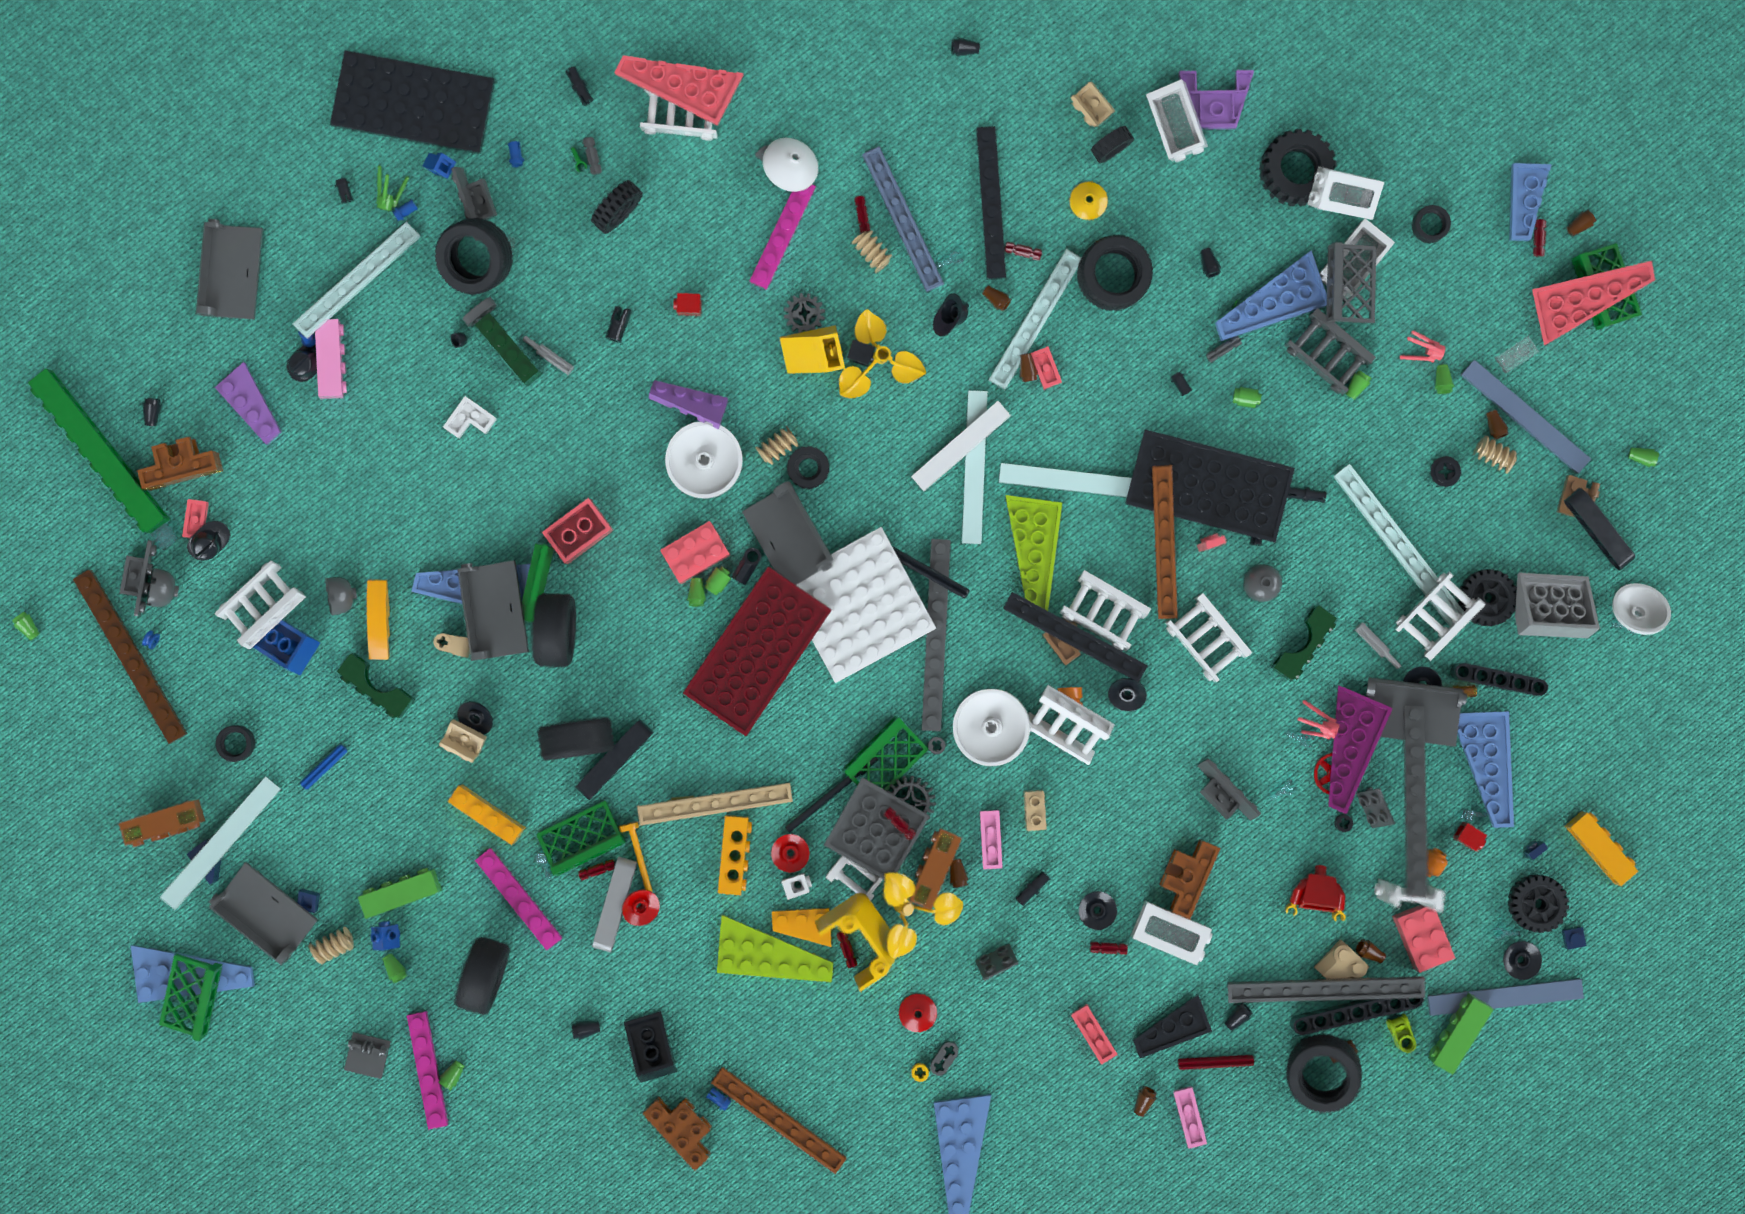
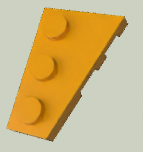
M830 909L772 911L773 931L831 947V930L821 936L814 922L828 913Z

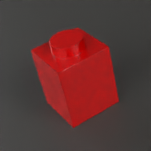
M677 293V298H674L673 309L676 310L678 315L701 316V294Z
M1466 822L1461 823L1453 836L1455 840L1476 852L1484 847L1486 844L1485 838L1487 837L1486 834Z

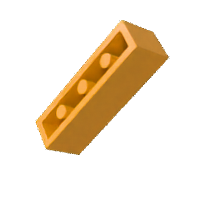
M463 784L456 788L448 800L450 804L510 845L516 843L526 828Z
M1581 811L1565 825V828L1615 885L1622 886L1638 872L1635 868L1636 863L1629 856L1626 857L1622 853L1623 848L1616 841L1613 842L1610 839L1611 834L1604 827L1601 828L1597 824L1598 819L1591 812Z

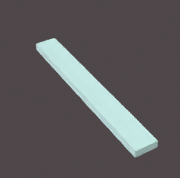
M405 222L300 316L293 325L308 339L416 242L420 235Z
M1066 249L989 379L990 382L1004 390L1007 388L1020 366V355L1026 354L1077 270L1081 259L1080 256Z
M968 391L967 427L987 411V391ZM986 438L965 456L962 544H981Z
M1001 463L999 483L1127 497L1132 479Z
M265 777L160 898L176 910L281 789Z

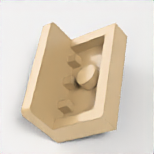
M1092 81L1077 94L1070 97L1073 101V107L1084 114V120L1089 126L1097 127L1115 112L1114 108Z
M453 719L439 746L472 763L479 756L487 736Z

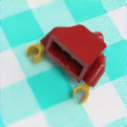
M1317 865L1315 866V874H1308L1306 878L1301 879L1296 885L1290 898L1291 903L1286 905L1285 911L1288 913V909L1292 907L1295 909L1293 912V916H1295L1298 912L1296 905H1299V908L1332 912V918L1335 921L1337 920V915L1341 914L1340 919L1344 921L1346 916L1342 911L1345 909L1346 895L1335 877L1326 876L1327 867Z

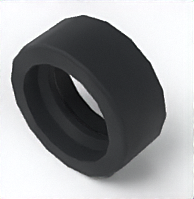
M1437 205L1425 206L1416 213L1412 220L1414 235L1425 243L1438 242L1447 235L1451 226L1450 215L1444 208ZM1428 213H1434L1442 220V229L1436 235H1428L1421 229V219Z
M232 725L225 727L219 732L216 737L215 746L220 757L226 761L237 762L251 756L256 742L253 733L248 728ZM233 732L241 733L247 742L245 750L237 755L229 753L225 749L224 744L227 735Z

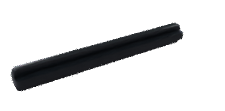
M893 547L903 565L964 599L969 595L970 590Z

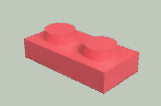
M1049 347L1031 353L1044 390L1062 383Z
M187 500L182 537L191 538L206 524L209 502Z

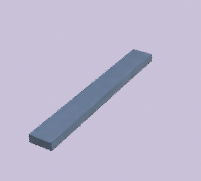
M880 146L863 153L862 156L926 293L944 285Z
M1473 360L1461 373L1464 379L1576 474L1580 473L1591 460L1589 456L1477 361Z
M1580 978L1427 995L1429 1015L1431 1016L1456 1013L1460 1007V1001L1468 993L1488 1003L1493 1009L1584 999L1582 979Z

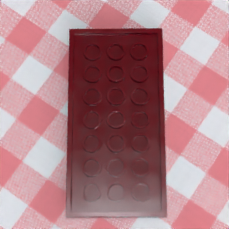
M768 566L683 694L744 736H747L832 609Z

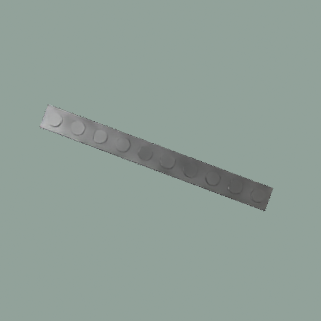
M931 539L930 567L949 578L951 540ZM930 579L928 613L936 629L926 634L922 730L941 731L948 589Z
M1405 705L1403 707L1406 898L1427 899L1424 706Z
M1424 976L1227 982L1228 1003L1425 998Z

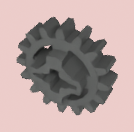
M800 293V298L797 299L796 296H793V302L787 301L790 307L784 308V311L788 313L784 315V319H789L786 325L793 326L792 332L798 329V332L801 333L803 331L815 330L816 326L822 327L819 321H825V317L821 316V314L825 313V309H820L823 303H816V296L811 299L810 293L806 297ZM806 302L811 303L815 308H810L806 305ZM799 304L798 309L792 312L793 308ZM803 306H804L806 312H807V313H810V314H807L806 322H805L803 316L800 315V314H802ZM817 316L815 322L810 325L811 319ZM793 320L803 323V326L796 324Z

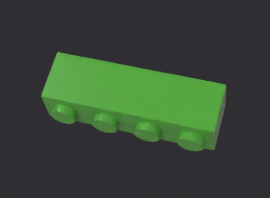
M427 867L417 871L418 875L410 877V874L400 877V882L392 884V881L381 884V888L374 891L372 887L362 891L363 895L359 896L358 900L365 919L442 891L435 869L429 871Z
M1470 993L1462 998L1459 1009L1456 1013L1452 1014L1449 1025L1441 1032L1438 1043L1429 1052L1428 1058L1431 1062L1452 1075L1494 1010L1488 1003Z

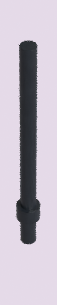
M873 757L870 760V767L879 760L877 757ZM859 771L854 777L863 776L867 771ZM848 776L845 777L785 826L789 833L853 781Z

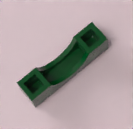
M488 313L475 324L526 386L542 375L492 314Z
M1314 605L1304 619L1308 629V640L1305 646L1295 653L1281 652L1270 668L1289 681L1297 680L1303 673L1301 669L1305 663L1309 664L1313 659L1314 655L1312 653L1316 648L1319 649L1325 642L1324 636L1326 633H1331L1335 628L1336 623L1334 622L1337 618L1321 606Z
M350 653L337 670L340 674V679L348 684L351 682L356 686L355 690L371 697L370 701L378 707L380 705L386 709L385 713L394 719L395 717L402 718L416 699L402 688H396L390 692H382L376 689L369 679L370 664L357 654Z

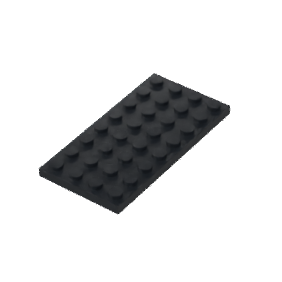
M344 50L330 125L332 127L481 154L495 79Z
M1144 430L1125 502L1126 505L1154 512L1152 466L1172 465L1174 517L1276 543L1295 470L1294 467Z

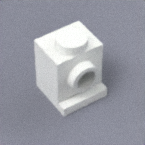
M804 873L782 879L781 881L788 900L809 893V887H812L809 875L805 877ZM796 881L801 882L802 886L800 888L794 886Z

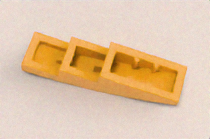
M367 580L369 660H388L390 657L388 642L390 637L388 619L390 617L387 580Z

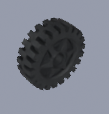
M630 180L620 183L598 205V208L592 215L591 222L604 234L612 232L614 228L616 229L619 224H622L624 219L634 211V208L641 201L643 192Z
M1485 569L1470 574L1462 582L1463 585L1459 588L1470 599L1476 600L1479 597L1485 603V606L1471 619V622L1481 626L1499 625L1509 619L1512 613H1515L1517 587L1514 586V581L1509 579L1507 574H1503L1498 570ZM1487 592L1492 596L1490 603L1485 601V594ZM1460 600L1458 604L1465 611L1467 609L1466 605Z
M1529 875L1528 877L1521 878V881H1517L1515 883L1516 886L1511 888L1512 893L1508 896L1510 898V901H1508L1509 912L1512 914L1513 920L1524 929L1532 932L1544 933L1558 928V924H1562L1564 922L1563 918L1568 915L1566 910H1569V905H1567L1569 898L1566 897L1567 893L1562 888L1563 886L1556 880L1544 875ZM1541 899V906L1539 908H1536V900Z

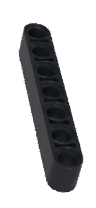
M1393 998L1361 999L1295 1015L1290 1020V1026L1297 1034L1307 1035L1415 1009L1423 1004L1424 998H1416L1412 1003L1409 1002V998H1397L1398 1003L1395 1007L1390 1006ZM1378 1002L1379 1009L1377 1011H1372V1005ZM1360 1007V1014L1353 1016V1009ZM1336 1012L1342 1013V1017L1339 1020H1334ZM1318 1016L1323 1017V1022L1320 1025L1315 1024V1019ZM1299 1021H1304L1305 1025L1302 1029L1296 1028V1024Z

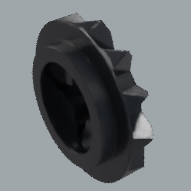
M1448 456L1436 459L1431 465L1430 475L1432 481L1438 484V486L1443 487L1454 485L1461 476L1459 463L1454 458ZM1443 466L1446 467V470H1453V472L1446 475L1447 477L1444 474L1438 473L1440 470H1443Z

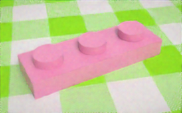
M999 810L980 811L983 869L1002 868Z
M1192 1086L1174 1090L1173 1094L1188 1149L1207 1144Z

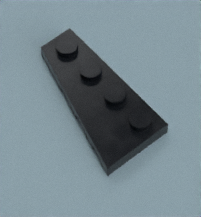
M1195 995L1132 1039L1139 1058L1212 1032L1199 995Z

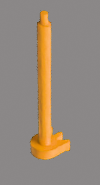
M638 821L620 825V832L629 831L644 888L653 892L636 833V828L639 827Z

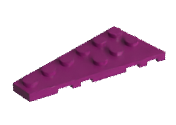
M1339 685L1335 719H1337L1336 723L1340 724L1333 741L1328 807L1347 814L1393 708Z

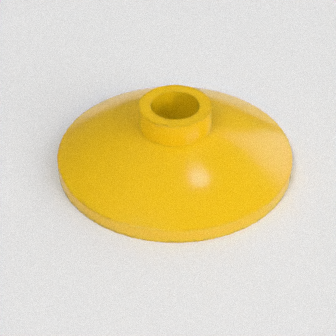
M1084 182L1077 185L1070 195V207L1073 213L1084 220H1093L1100 217L1108 204L1105 190L1094 182ZM1088 196L1092 197L1093 201L1090 203L1086 201V197Z

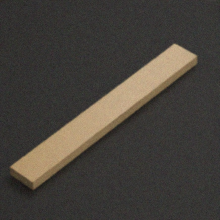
M790 783L640 805L637 806L639 824L646 825L793 802Z

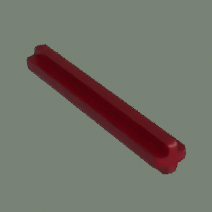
M1253 1055L1178 1059V1068L1180 1070L1254 1066Z

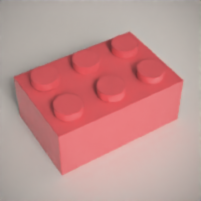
M588 498L542 533L565 564H569L614 530L594 502Z
M711 521L660 550L680 584L731 555Z
M1418 905L1392 916L1415 971L1421 973L1455 959L1436 910Z

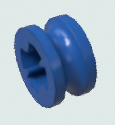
M149 630L142 641V645H148L149 649H154L160 639V634H154L152 630Z

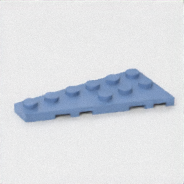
M1312 251L1218 320L1215 325L1220 340L1223 341L1314 311L1317 308L1326 307L1327 294Z
M530 564L516 565L521 601ZM457 570L416 573L411 592L462 604Z
M1509 711L1460 713L1457 735L1492 827H1514Z
M131 945L138 1003L165 999L173 957L176 952ZM181 954L212 965L215 962L223 965L217 992L255 986L252 966ZM178 962V967L182 972L188 969L185 962ZM201 967L195 968L200 978L205 975L206 969ZM190 971L183 974L189 984L195 981ZM179 977L174 980L178 990L184 987ZM197 983L191 986L196 995L201 993V988ZM187 989L180 992L182 997L190 996Z
M991 1094L934 1101L949 1214H969Z

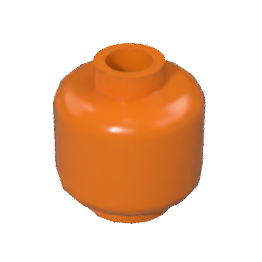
M1437 848L1427 849V877L1432 875L1440 876L1448 864L1447 855Z

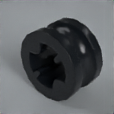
M1342 814L1335 818L1334 825L1337 830L1348 832L1353 828V820L1351 817ZM1342 818H1344V820L1346 821L1348 820L1346 828H1344L1343 826H1339V823L1342 822Z

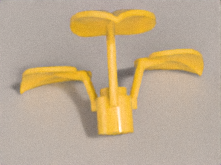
M868 309L862 312L856 322L855 336L859 342L871 343L877 350L873 354L874 361L863 373L855 366L847 367L842 371L839 377V394L845 398H857L869 390L871 381L865 375L876 363L884 364L889 360L894 365L891 370L893 377L898 382L904 384L911 383L926 374L924 365L912 353L907 351L898 352L895 356V361H893L890 349L875 343L884 339L886 326L878 316Z
M885 873V900L894 907L896 912L900 913L899 917L904 923V926L895 924L888 933L887 949L890 957L896 958L905 955L915 947L917 941L916 933L913 929L908 928V923L905 919V916L911 915L914 909L935 913L934 919L938 924L948 925L960 916L963 902L956 895L945 892L937 896L934 903L935 909L930 910L925 907L916 906L907 899L915 892L913 881L899 873Z

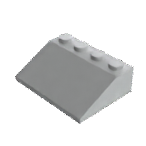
M1533 573L1518 574L1515 619L1519 635L1589 638L1600 629L1589 577Z

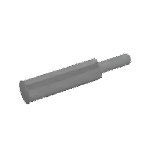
M524 336V342L536 349L537 354L566 373L567 376L573 371L574 366L543 344L538 345L529 337Z
M1363 622L1355 628V631L1382 658L1385 656L1396 669L1401 667V664L1389 653L1390 649Z

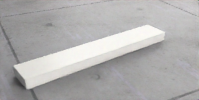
M997 401L911 477L923 491L927 490L1011 415Z

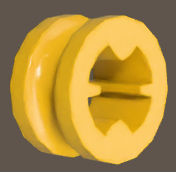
M917 1063L913 1066L911 1073L914 1080L918 1082L925 1081L929 1076L928 1067L923 1063ZM920 1067L922 1071H926L923 1077L915 1074V1070L918 1071L917 1068Z

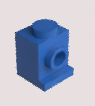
M441 152L437 153V155L429 153L422 166L435 175L448 179L452 172L451 168L455 166L456 161Z

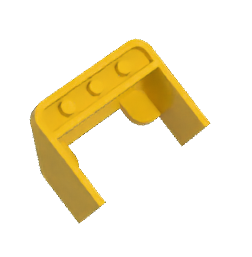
M864 893L854 894L814 921L821 936L837 925L844 933H852L859 928L877 953L878 957L872 960L870 966L854 976L860 992L885 976L896 958L890 957L887 949V938L890 928L869 897Z

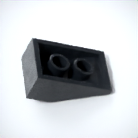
M661 1011L624 1022L636 1077L640 1083L678 1072Z

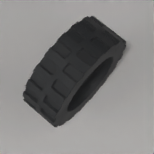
M1121 126L1095 143L1091 148V152L1098 163L1101 164L1121 153L1134 141V138L1126 126Z
M804 446L795 450L787 463V471L791 481L803 489L819 487L824 483L829 474L828 459L816 447ZM806 458L813 459L818 465L817 473L812 477H805L799 471L800 462Z

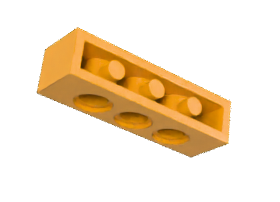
M725 816L718 893L741 895L742 891H746L747 879H743L744 872L748 871L749 860H745L746 852L749 853L750 841H747V835L752 831V822H749V817ZM740 831L743 836L742 840L735 841L732 838V833ZM733 850L739 851L741 854L740 859L733 860L730 857V852ZM731 869L738 871L739 877L737 879L729 877L728 872Z

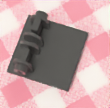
M1370 787L1363 792L1356 793L1359 803L1367 816V821L1372 828L1396 824L1380 788L1373 789V787Z
M1010 944L1000 946L997 950L982 955L979 959L975 960L984 981L1019 964Z
M353 1032L352 1039L348 1042L349 1051L344 1070L382 1079L391 1041Z

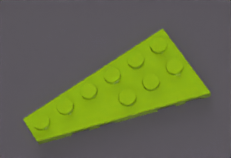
M1005 495L1024 597L1048 611L1062 503Z
M723 914L721 915L717 973L832 982V961L728 918Z

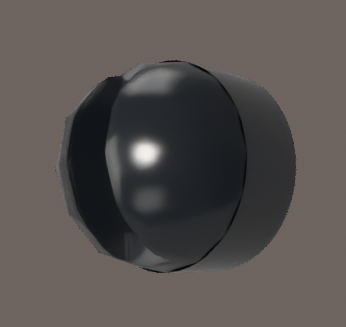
M456 332L451 335V343L455 348L465 346L468 341L467 336L463 332Z

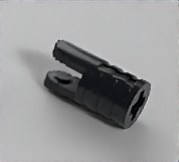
M615 306L607 334L605 335L606 339L617 343L622 342L631 309L626 308L622 312L619 306Z

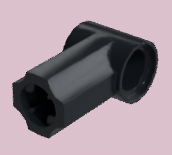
M757 548L747 549L731 577L746 585L762 560L761 551ZM751 551H755L758 554V559L755 562H751L748 559V554Z

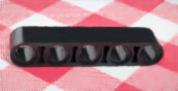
M1578 488L1564 500L1567 508L1617 570L1621 571L1635 559V554L1586 491Z
M1456 663L1450 670L1451 676L1459 681L1531 696H1543L1548 691L1547 682L1539 678L1467 663ZM1461 666L1465 670V674L1462 677L1458 675V669ZM1478 671H1482L1484 674L1481 681L1477 679ZM1497 675L1502 676V683L1500 685L1496 683ZM1517 678L1521 681V686L1518 689L1514 685ZM1536 682L1540 685V690L1537 693L1533 689Z
M639 719L614 745L613 750L609 751L575 788L588 800H591L654 732Z

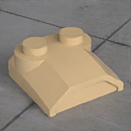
M1339 940L1314 968L1326 979H1348L1363 977L1367 973L1369 966L1348 945Z

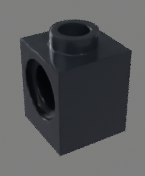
M853 340L847 360L868 367L874 361L875 347Z

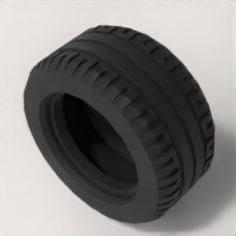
M468 218L449 226L443 231L435 247V262H437L436 266L438 271H440V275L453 289L464 294H481L500 285L508 276L513 263L512 247L510 242H508L509 239L506 237V234L496 224L483 218ZM465 236L481 240L488 249L490 266L487 273L483 276L467 272L460 263L458 246Z
M1108 235L1094 242L1085 251L1078 264L1077 279L1081 292H1083V295L1090 303L1100 309L1109 311L1124 310L1134 305L1145 295L1152 282L1153 267L1151 258L1147 250L1141 246L1142 244L1133 238L1125 237V235ZM1114 253L1120 254L1129 260L1134 269V282L1129 290L1122 293H1111L1103 289L1098 283L1095 275V266L1101 256Z
M542 593L536 599L533 613V660L538 666L567 667L572 662L575 647V600L569 594Z
M608 717L540 726L537 732L542 759L544 761L612 751L614 748V738L611 720Z
M483 936L475 939L465 961L455 994L454 1003L458 1008L480 1015L490 1012L508 962L510 948L507 944L490 938L487 939Z
M1330 1034L1312 1035L1296 1044L1289 1055L1286 1072L1288 1087L1292 1096L1305 1108L1319 1113L1336 1112L1348 1107L1358 1096L1362 1085L1361 1063L1356 1051L1343 1039L1337 1036L1334 1037V1035L1331 1036ZM1314 1057H1332L1344 1067L1346 1078L1335 1089L1328 1091L1317 1090L1304 1079L1302 1069L1305 1064Z

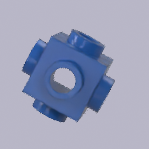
M390 921L378 922L379 926L371 927L373 950L384 951L400 948L398 924H390Z

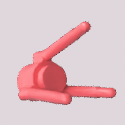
M1413 330L1411 332L1413 335L1428 343L1412 337H1407V340L1426 347L1425 354L1428 356L1400 355L1399 357L1400 359L1434 362L1435 359L1441 360L1443 358L1445 346Z
M1303 700V704L1328 720V722L1324 721L1323 724H1319L1298 717V721L1320 728V732L1302 730L1301 733L1335 739L1340 724L1336 723L1337 719L1329 717L1306 700Z

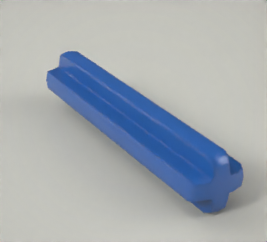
M342 744L338 745L300 781L301 786L309 789L347 753V749Z

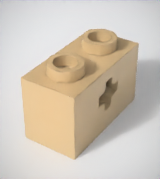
M1023 791L1026 830H1047L1044 791Z

